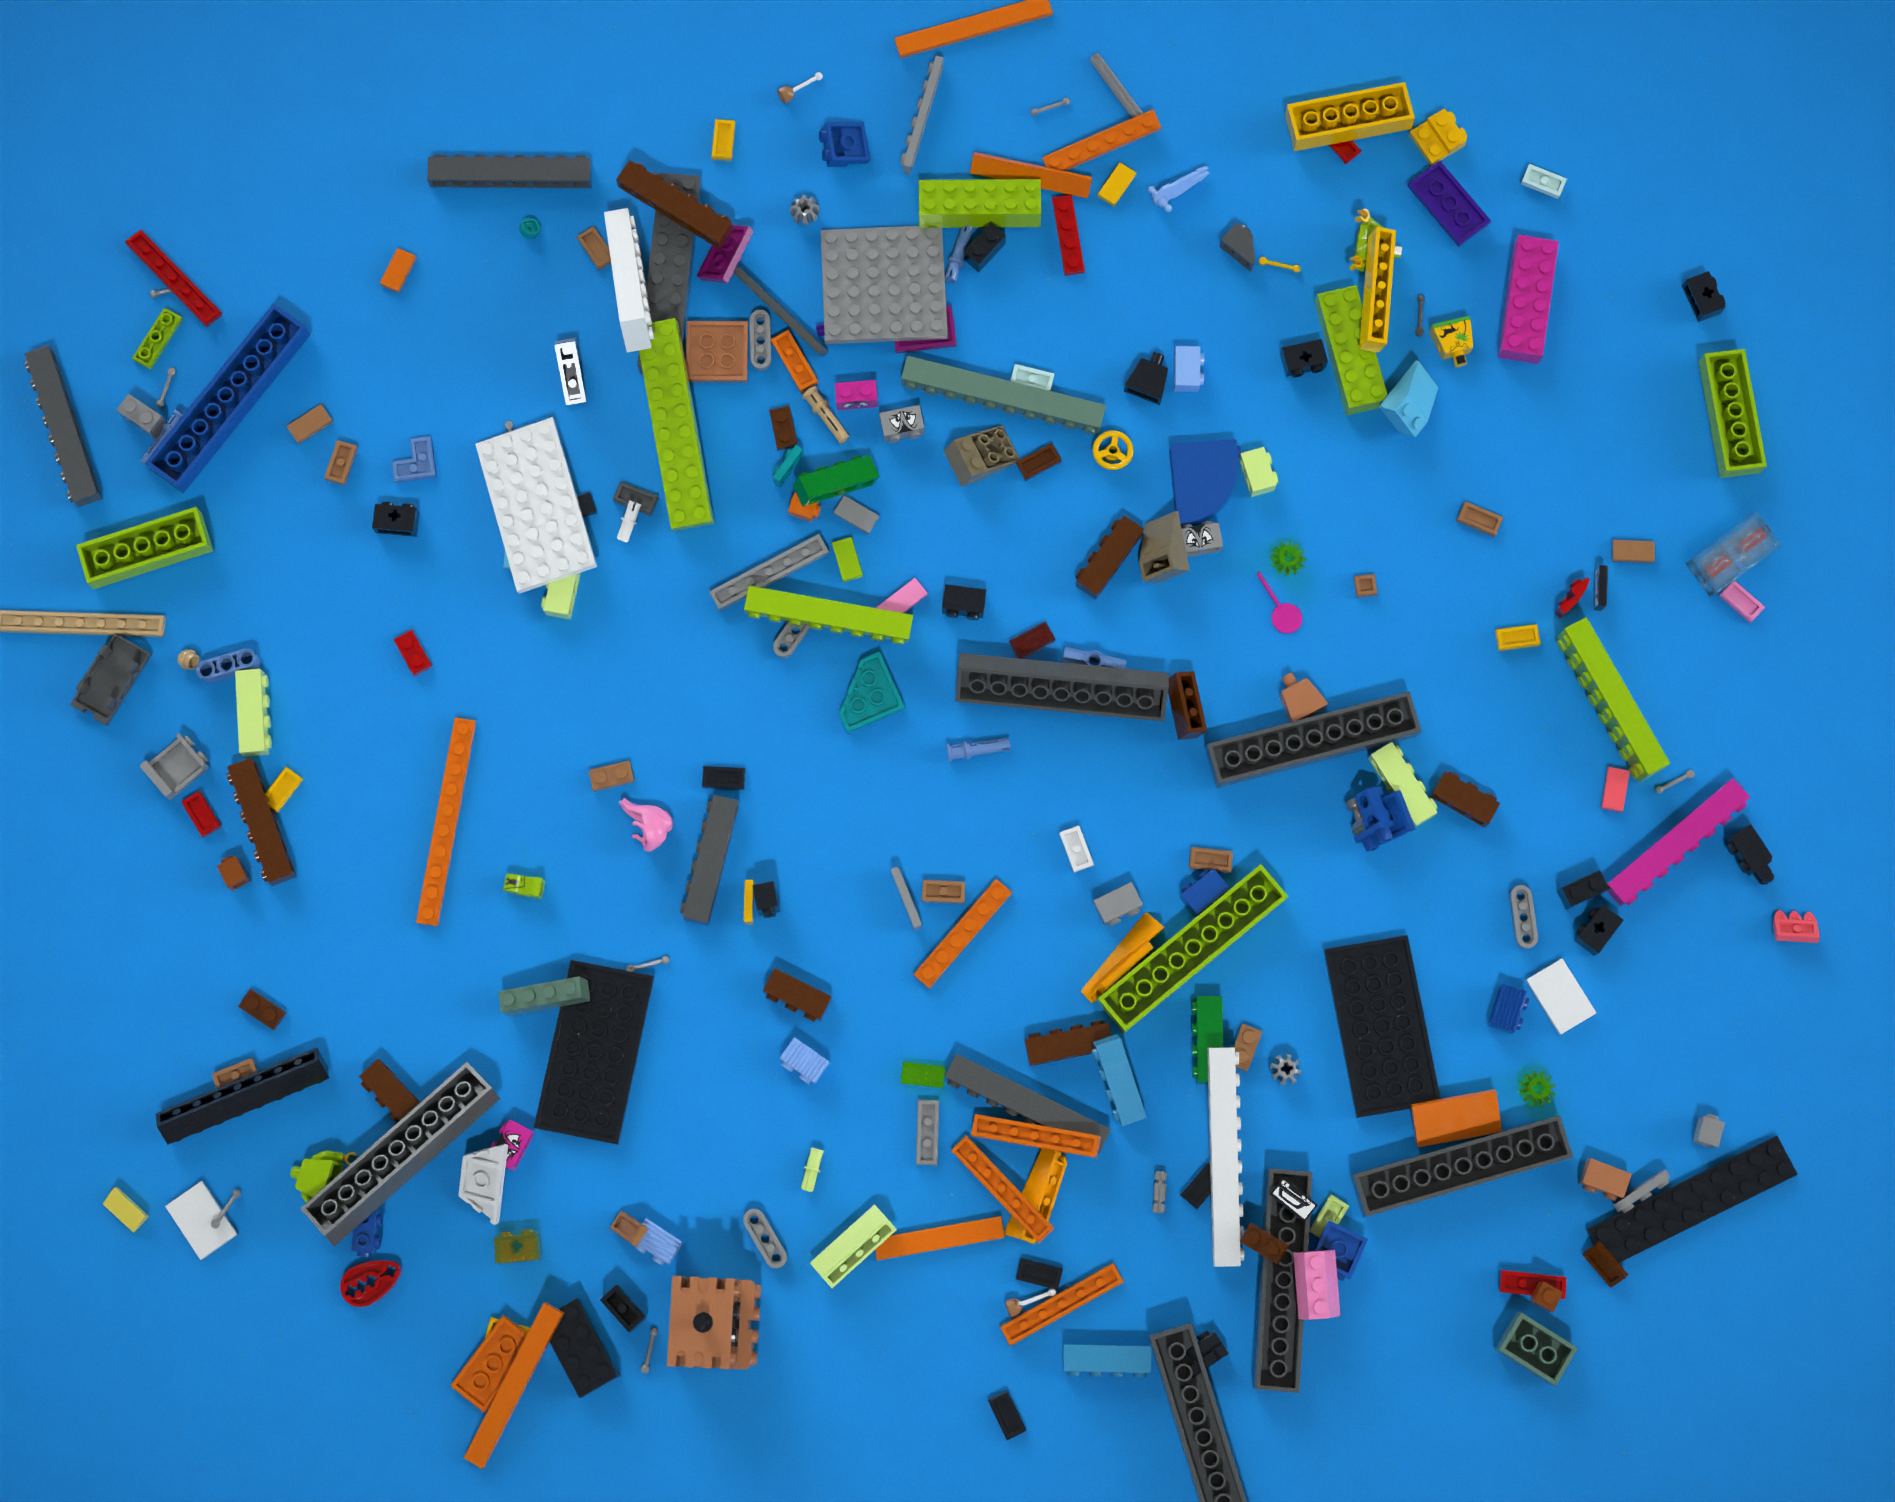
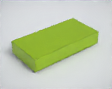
M852 537L832 542L843 583L862 578L863 574Z

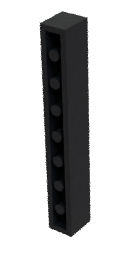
M314 1048L156 1113L157 1128L167 1145L181 1141L183 1138L200 1133L212 1126L220 1125L246 1112L261 1108L273 1101L281 1100L285 1096L300 1092L312 1085L322 1083L324 1080L329 1079L327 1064L319 1049Z

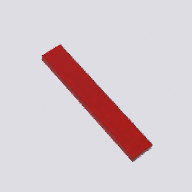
M139 230L125 241L130 250L206 328L222 316V312L142 230Z

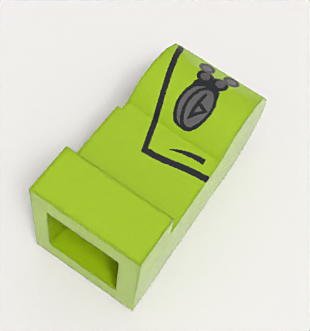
M506 874L503 891L542 900L546 881L539 877Z

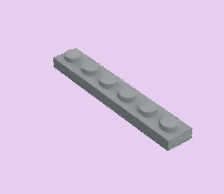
M936 56L934 63L930 62L928 68L930 77L923 84L922 92H925L923 99L919 98L917 105L919 113L917 117L914 116L911 128L914 130L912 135L907 137V153L902 154L900 165H903V173L911 175L943 70V57Z
M818 534L709 591L718 610L721 611L746 598L748 586L765 588L829 554V551Z

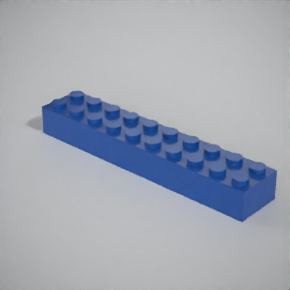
M273 304L145 462L147 467L181 493H184L311 334L306 326Z

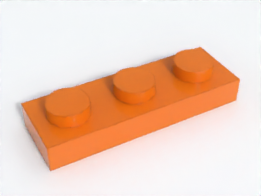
M789 330L771 339L772 345L800 393L818 384L816 376Z

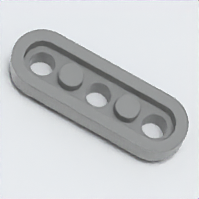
M756 310L750 316V358L752 366L759 371L768 369L772 362L771 320L769 314L764 310ZM764 320V323L759 325L757 321ZM759 339L765 340L763 344H758L757 342ZM761 358L765 359V362L762 364L758 363V360Z
M788 622L773 644L774 653L780 658L790 657L811 629L809 628L810 625L802 623L801 626H793ZM795 628L800 631L797 635L792 633V630ZM782 645H786L788 649L786 651H781L780 647Z
M1519 885L1511 890L1509 896L1515 940L1520 948L1530 949L1538 941L1533 897L1528 887ZM1518 893L1523 895V900L1517 899ZM1520 914L1526 916V921L1520 920ZM1523 935L1529 937V942L1523 941Z
M1666 1169L1660 1171L1626 1194L1623 1199L1616 1201L1613 1204L1617 1212L1621 1210L1623 1213L1628 1212L1634 1207L1633 1203L1638 1199L1643 1201L1652 1195L1651 1190L1656 1187L1661 1189L1669 1184L1668 1179L1671 1176Z
M758 1209L748 1210L743 1217V1223L766 1263L775 1269L783 1267L787 1262V1253L766 1217ZM753 1216L758 1217L759 1221L757 1224L751 1223L750 1220ZM768 1235L770 1238L769 1242L763 1243L761 1240L762 1236ZM776 1253H778L781 1257L778 1262H775L772 1259L773 1255Z

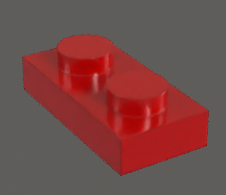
M412 630L393 639L414 677L433 667Z

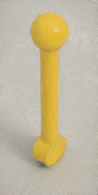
M1265 257L1259 259L1261 266L1268 264L1291 269L1295 273L1301 270L1299 265L1292 266L1273 262Z

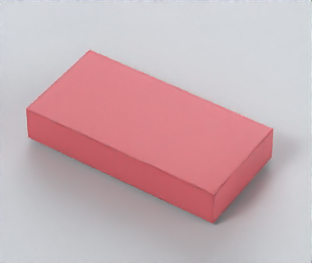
M1613 767L1607 768L1601 809L1623 812L1630 771Z

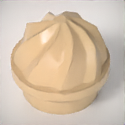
M185 649V651H181L178 654L177 662L185 670H193L199 664L200 658L194 650Z

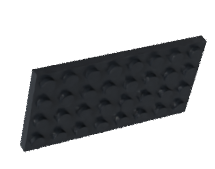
M1408 935L1324 949L1356 1118L1411 1109V1104L1441 1099Z
M571 960L567 979L582 977L588 980L590 1001L560 1007L534 1128L619 1145L655 977Z

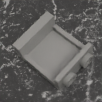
M177 734L176 737L178 739L150 762L145 760L139 765L169 800H172L210 768L206 764L208 761L207 757L201 751L197 753L194 750L193 746L195 743L187 735L183 737L181 734Z

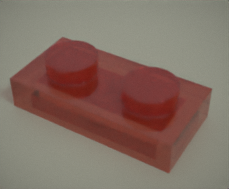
M1044 622L1010 640L1009 644L1017 658L1023 659L1055 642L1056 639L1047 623Z

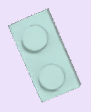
M1529 164L1521 185L1559 199L1567 179Z
M1015 364L1011 381L1051 391L1055 374Z

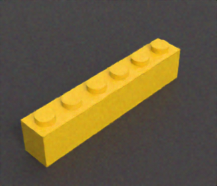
M1376 227L1368 236L1359 349L1379 353L1387 345L1396 230Z

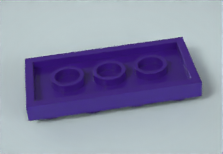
M1438 161L1407 186L1458 247L1491 223L1488 216L1441 161Z

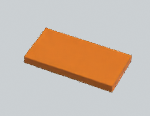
M1495 1089L1411 1104L1417 1147L1502 1132Z
M503 1315L450 1386L485 1413L491 1406L528 1333L507 1316Z

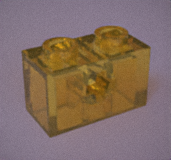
M534 1229L522 1230L521 1235H513L512 1231L500 1232V1237H494L496 1264L542 1260L540 1234L534 1233ZM517 1241L523 1244V1248H519V1252L513 1249V1245H516Z

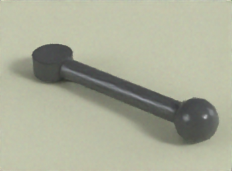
M1424 295L1417 297L1419 313L1418 328L1415 334L1418 337L1424 334L1422 329Z

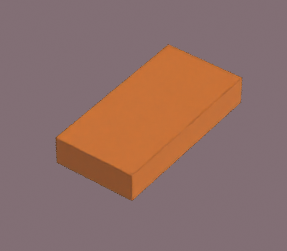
M397 248L380 281V285L399 293L417 257Z

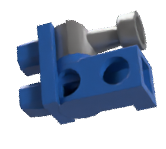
M1381 787L1366 788L1354 796L1355 798L1345 803L1347 810L1353 811L1356 821L1352 826V832L1355 834L1354 840L1356 843L1362 842L1366 852L1379 848L1376 837L1379 843H1386L1393 839L1390 828L1395 825L1393 820H1390V814L1384 807L1380 797L1383 795Z

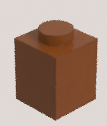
M228 856L221 860V864L217 865L228 889L234 891L251 882L241 859L238 857Z
M1538 1282L1529 1302L1547 1312H1554L1563 1292L1545 1282Z

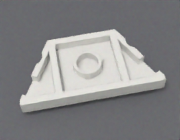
M506 1144L467 1153L462 1159L459 1197L466 1203L471 1204L478 1213L483 1212L491 1219L490 1223L494 1225L499 1223L508 1150V1145Z

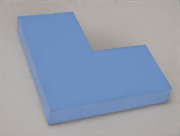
M431 436L410 439L412 459L392 461L395 483L436 477Z

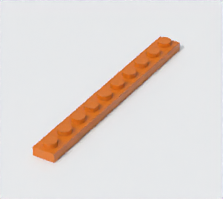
M454 718L416 919L417 924L436 927L439 925L476 728L475 720Z

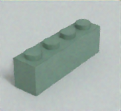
M582 977L498 991L500 1012L508 1016L590 1001L588 980Z

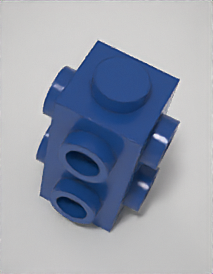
M376 1209L353 1230L351 1251L357 1252V1256L370 1257V1253H377V1249H380L381 1235H378L379 1227L383 1225L381 1209Z

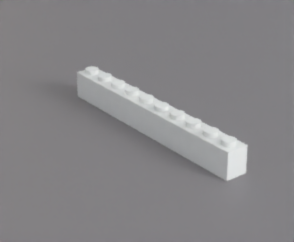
M1234 1047L1207 1048L1213 1266H1241V1261H1244V1248H1240V1239L1244 1235L1243 1226H1240L1239 1217H1243V1204H1239V1195L1243 1194L1242 1182L1238 1181V1173H1242V1161L1238 1160V1152H1241V1139H1237V1130H1241V1118L1237 1117V1108H1240V1095H1236V1086H1240L1239 1073H1236L1235 1065H1239V1052H1235Z

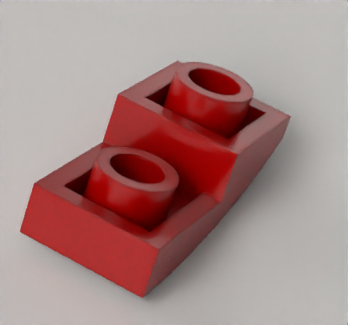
M1588 578L1582 581L1577 579L1570 585L1571 589L1567 593L1568 597L1558 603L1560 607L1555 613L1559 618L1567 614L1582 597L1590 581Z

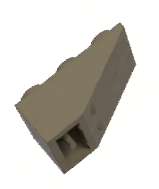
M1002 425L955 439L943 451L961 486L978 482L1016 464L1020 460Z
M1178 511L1145 524L1139 559L1143 582L1160 583L1190 571Z

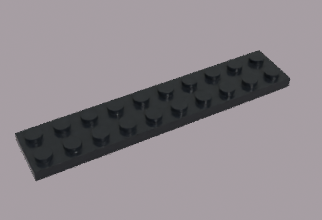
M1774 1136L1634 1205L1626 1213L1620 1212L1587 1228L1586 1231L1593 1245L1600 1241L1617 1262L1620 1263L1798 1174L1778 1136Z

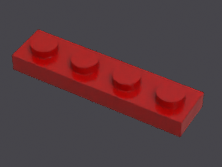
M1072 195L1053 197L1052 205L1064 276L1084 274L1085 268Z

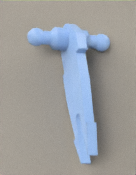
M1207 166L1198 168L1196 171L1176 180L1172 184H1166L1158 191L1154 186H1149L1148 192L1152 194L1154 204L1163 207L1166 212H1170L1172 206L1168 204V200L1176 198L1197 182L1202 181L1209 174L1206 171L1209 168Z

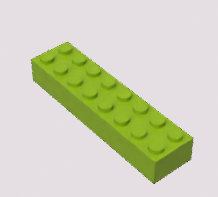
M1587 617L1564 628L1556 638L1557 646L1567 656V663L1570 669L1575 670L1579 685L1587 691V698L1590 704L1595 706L1599 712V720L1607 726L1611 741L1613 743L1616 742L1619 747L1620 757L1627 761L1631 776L1640 783L1661 772L1670 762Z

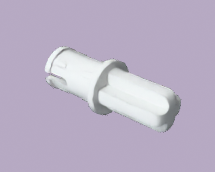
M631 500L628 501L624 517H621L622 523L617 535V539L623 542L629 541L634 524H637L635 521L642 505L636 502L635 508L632 510L634 501Z

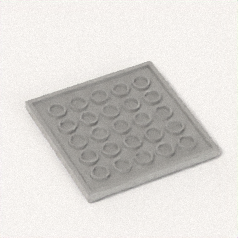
M919 226L821 230L825 344L948 339L942 227L919 228Z

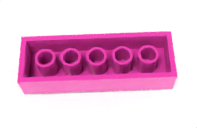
M1524 235L1517 236L1513 246L1498 358L1538 364L1543 357L1559 241Z

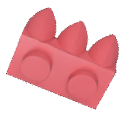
M1781 910L1776 912L1772 923L1775 941L1818 943L1820 936L1817 920L1811 912L1808 911L1804 915L1803 920L1796 911L1791 912L1789 919Z

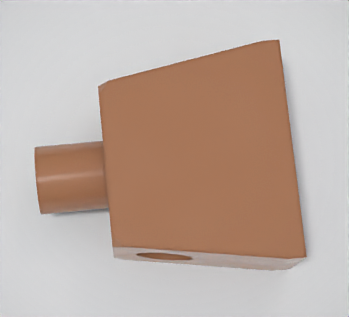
M1289 673L1282 678L1286 689L1281 691L1280 699L1289 723L1308 718L1327 707V701L1308 678L1297 682L1293 673Z

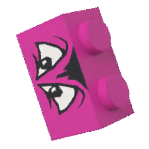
M876 380L835 383L837 410L878 407Z
M509 1119L508 1123L504 1122L499 1131L501 1136L498 1142L494 1141L491 1147L508 1145L506 1167L515 1171L535 1132Z

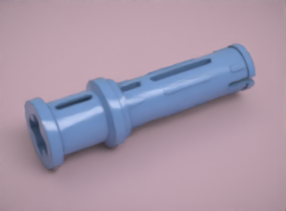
M175 409L173 410L174 414L167 423L162 425L163 430L140 459L142 463L145 464L183 417V414Z
M1009 737L976 743L964 741L962 744H946L948 762L961 758L969 760L972 756L1011 751Z

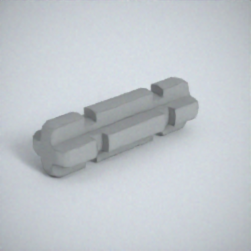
M1165 1171L1155 1172L1154 1180H1156V1183H1154L1153 1196L1155 1204H1153V1213L1162 1214L1165 1212V1204H1163L1166 1196L1165 1181L1167 1173Z

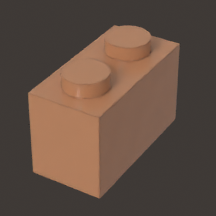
M1590 1158L1586 1159L1578 1184L1583 1185V1190L1591 1193L1598 1191L1604 1193V1198L1616 1201L1617 1199L1624 1198L1632 1174Z

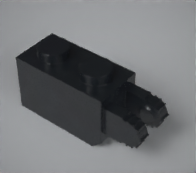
M1751 824L1725 840L1728 852L1736 857L1738 866L1743 873H1747L1748 876L1753 874L1758 883L1762 885L1772 882L1774 875L1768 866L1772 861V855Z

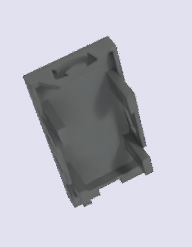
M114 634L107 646L103 644L92 665L76 687L78 692L70 705L83 713L86 710L95 714L93 717L95 720L108 726L152 655L123 637Z

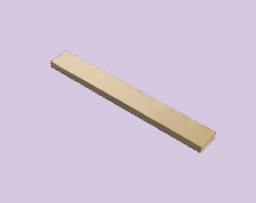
M0 610V632L105 636L116 634L118 636L164 637L166 617L164 615Z

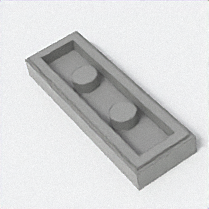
M895 867L891 869L892 877L914 931L922 927L921 921L900 869Z
M918 1100L916 1165L937 1166L939 1100Z

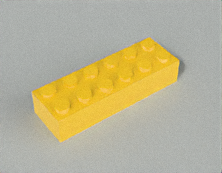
M1405 82L1287 104L1285 113L1294 151L1412 129L1415 119Z

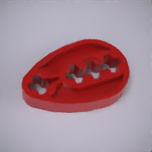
M384 1260L370 1261L354 1266L341 1279L340 1291L342 1297L347 1303L355 1307L370 1306L382 1299L395 1286L402 1274V1268L397 1262ZM389 1265L393 1268L396 1267L397 1269L394 1272V1277H392L391 1275H384L389 1270ZM369 1276L377 1278V1281L374 1282V1287L367 1285L364 1292L357 1290L354 1297L347 1295L350 1285L355 1288L359 1286L360 1280L365 1283L369 1281Z

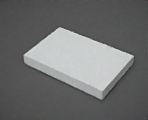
M1563 958L1525 980L1559 1035L1596 1014V1011Z
M203 1181L165 1206L200 1260H203L238 1235L226 1215L220 1220L218 1228H212V1220L217 1219L222 1209Z

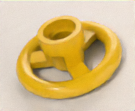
M1114 430L1106 431L1099 435L1092 449L1096 462L1108 470H1118L1125 467L1131 461L1134 452L1133 444L1129 437L1122 432ZM1112 437L1111 444L1105 450L1099 451L1100 443L1104 439ZM1118 438L1122 439L1127 446L1126 456L1121 453L1120 448L1117 446ZM1114 449L1116 453L1112 454L1109 450ZM1105 457V459L1109 462H1115L1119 459L1121 462L1117 464H1109L1102 460V458Z

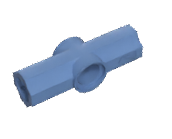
M1065 647L1062 663L1091 665L1089 661L1095 660L1099 663L1096 666L1125 669L1127 661L1105 656L1095 650L1087 652Z

